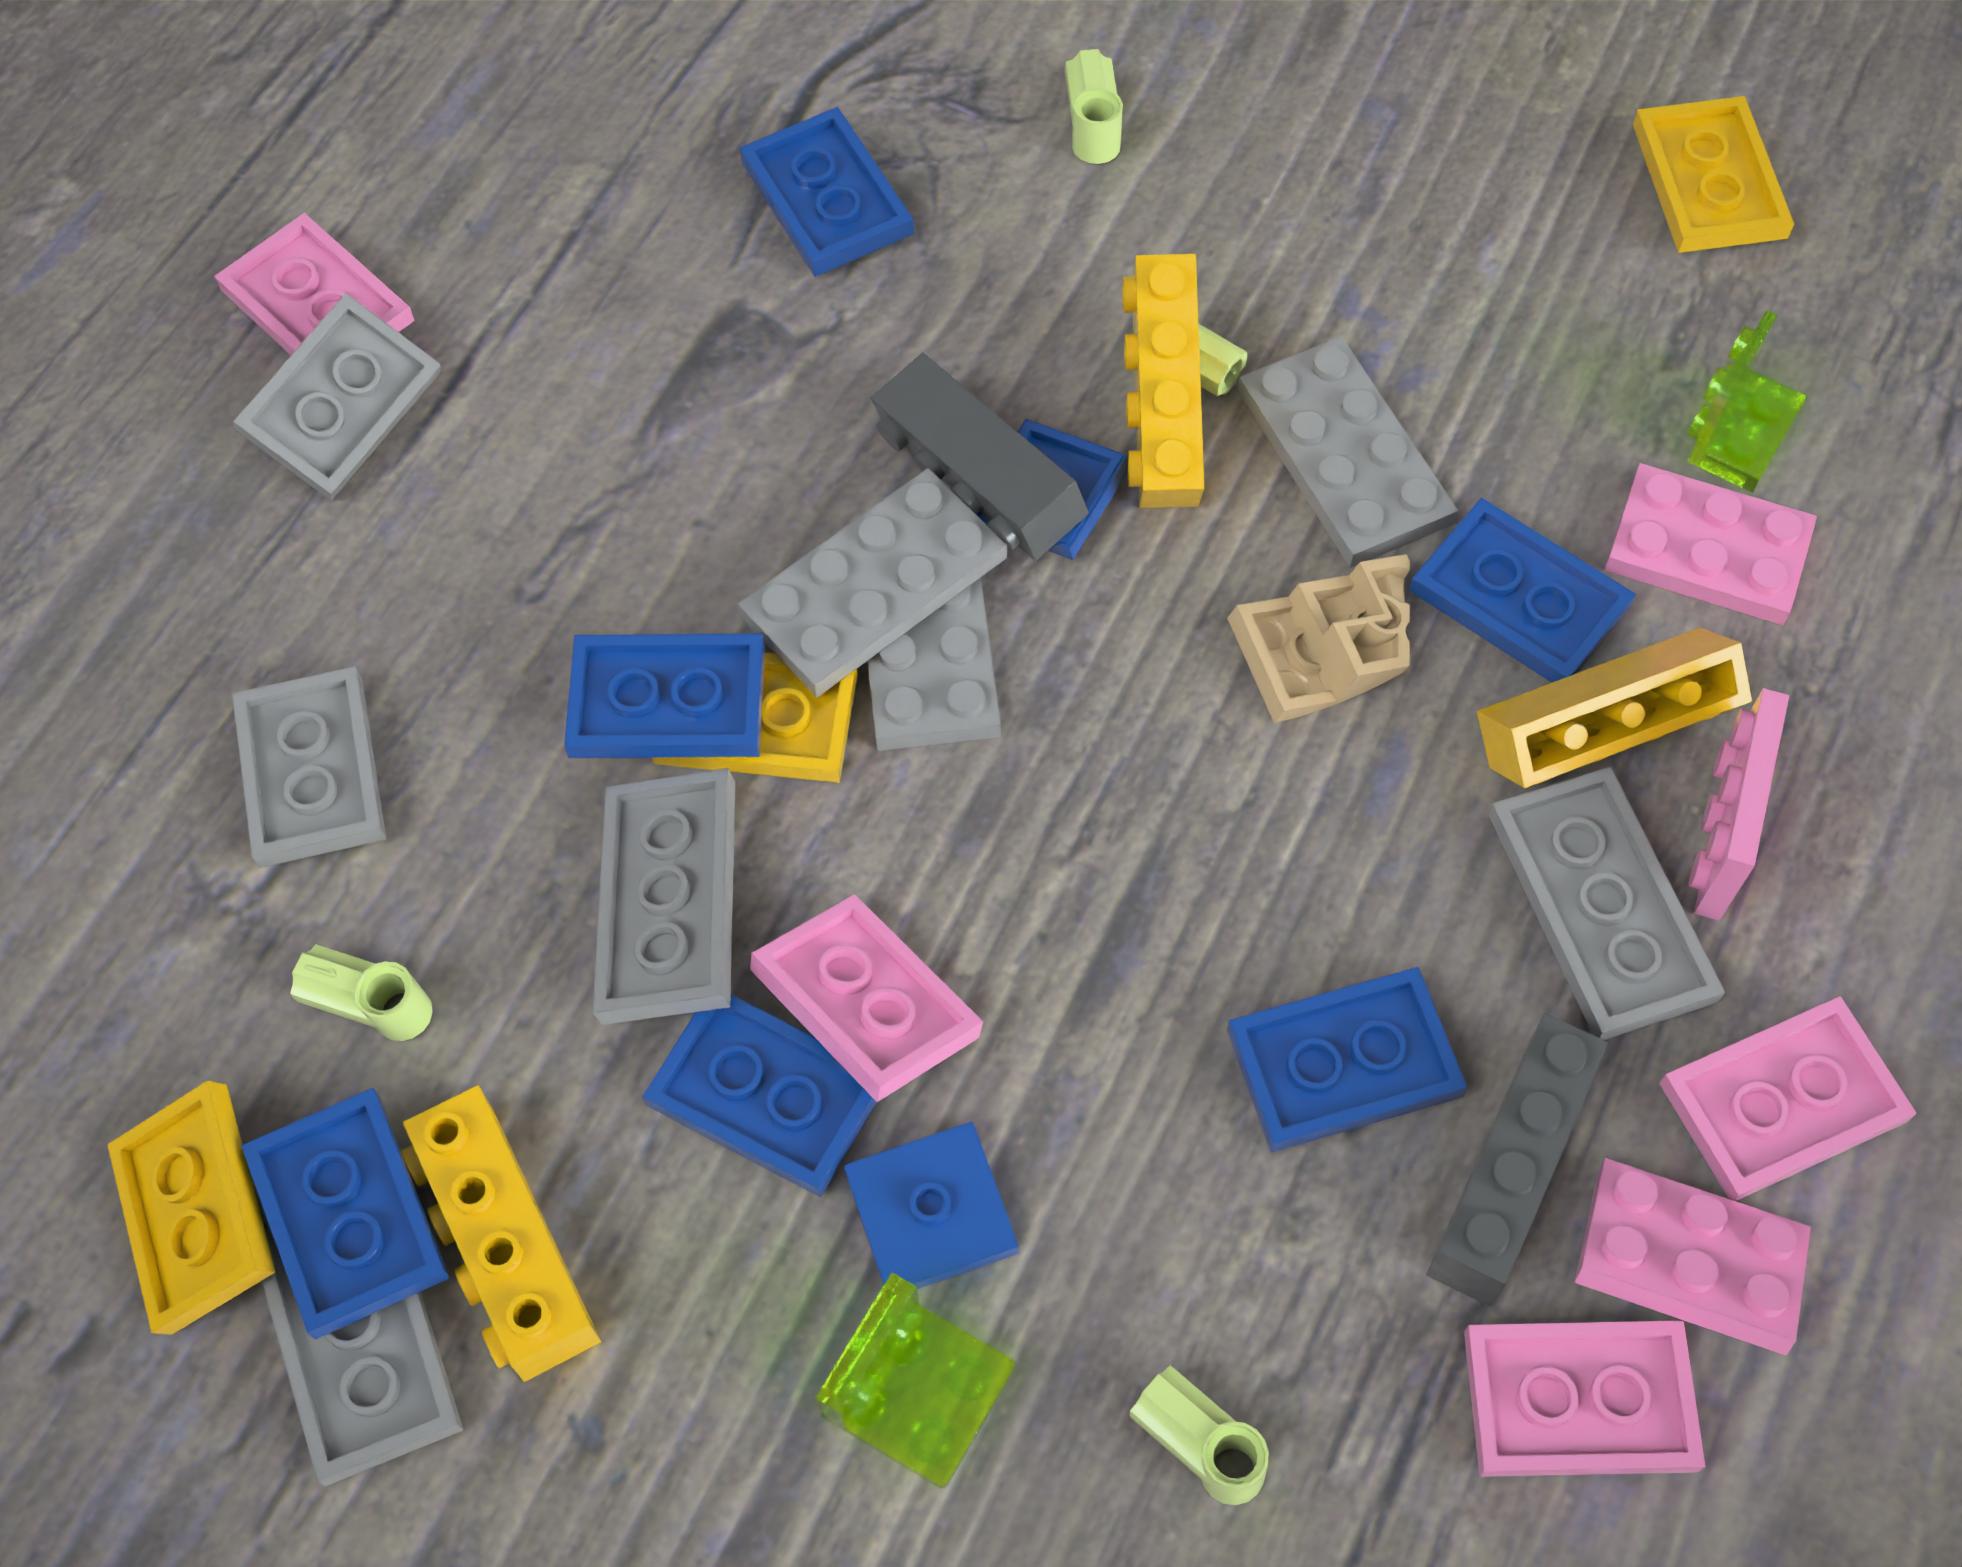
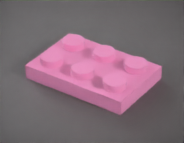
M306 213L301 214L214 276L220 290L290 355L294 353L345 293L397 332H400L415 321L410 307Z
M1639 463L1604 571L1784 626L1791 613L1817 516Z
M1763 688L1751 711L1739 710L1732 728L1730 741L1723 740L1719 747L1713 767V776L1721 778L1722 781L1718 795L1711 794L1701 823V831L1710 833L1706 851L1701 849L1698 851L1689 878V887L1698 889L1693 914L1720 921L1755 866L1789 695Z
M855 894L751 953L750 970L876 1102H879L980 1038L983 1021Z
M1841 996L1665 1074L1659 1083L1728 1199L1733 1201L1740 1200L1901 1126L1916 1114L1911 1103Z
M1604 1158L1596 1177L1574 1283L1787 1356L1797 1338L1811 1226Z
M1684 1321L1468 1325L1464 1331L1480 1477L1698 1473L1706 1467Z

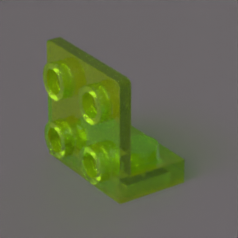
M1766 310L1756 329L1745 325L1728 355V359L1735 361V363L1729 362L1725 369L1722 367L1718 368L1702 399L1712 404V406L1707 403L1702 405L1688 432V436L1697 439L1687 461L1688 463L1752 493L1808 397L1754 372V368L1778 317V314Z
M892 1272L816 1395L815 1400L822 1418L935 1486L945 1488L953 1478L1013 1374L1015 1363L1010 1357L920 1306L917 1286Z

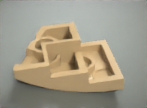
M1407 554L1359 562L1350 575L1298 583L1289 597L1241 604L1234 608L1227 619L1274 723L1294 719L1337 705L1365 693L1407 670L1410 665V641L1405 632L1406 626L1410 622V604L1405 603V577L1410 571V560Z

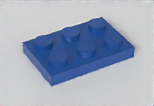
M839 107L739 147L743 166L814 277L914 234V219Z
M1482 497L1414 575L1409 589L1413 594L1551 683L1580 671L1630 609L1636 596L1631 590Z
M763 633L574 635L564 743L568 758L760 757L765 659Z
M1419 967L1231 1019L1228 1022L1227 1032L1271 1153L1464 1097L1467 1090V1085Z
M732 994L729 1008L695 1012L642 1096L646 1106L820 1198L876 1104V1101L814 1036Z
M374 1088L241 1145L305 1328L314 1340L450 1279L385 1108Z

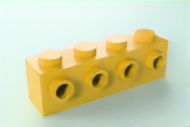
M1196 254L1136 255L1133 276H1123L1122 278L1123 313H1133L1134 334H1124L1125 371L1135 370V392H1126L1127 429L1137 428V450L1128 451V486L1139 488V508L1198 507L1204 491Z
M1699 627L1477 711L1489 768L1521 787L1527 788L1584 765L1601 761L1610 755L1644 742L1658 739L1665 734L1699 721L1713 718L1720 713L1752 702L1741 642Z
M477 1085L402 1122L412 1145L401 1150L403 1158L418 1187L429 1183L438 1204L428 1208V1214L444 1246L456 1242L465 1263L454 1268V1272L469 1304L473 1307L483 1302L492 1325L481 1330L498 1368L501 1369L510 1364L520 1378L526 1382L601 1343L599 1335L498 1118L480 1086Z

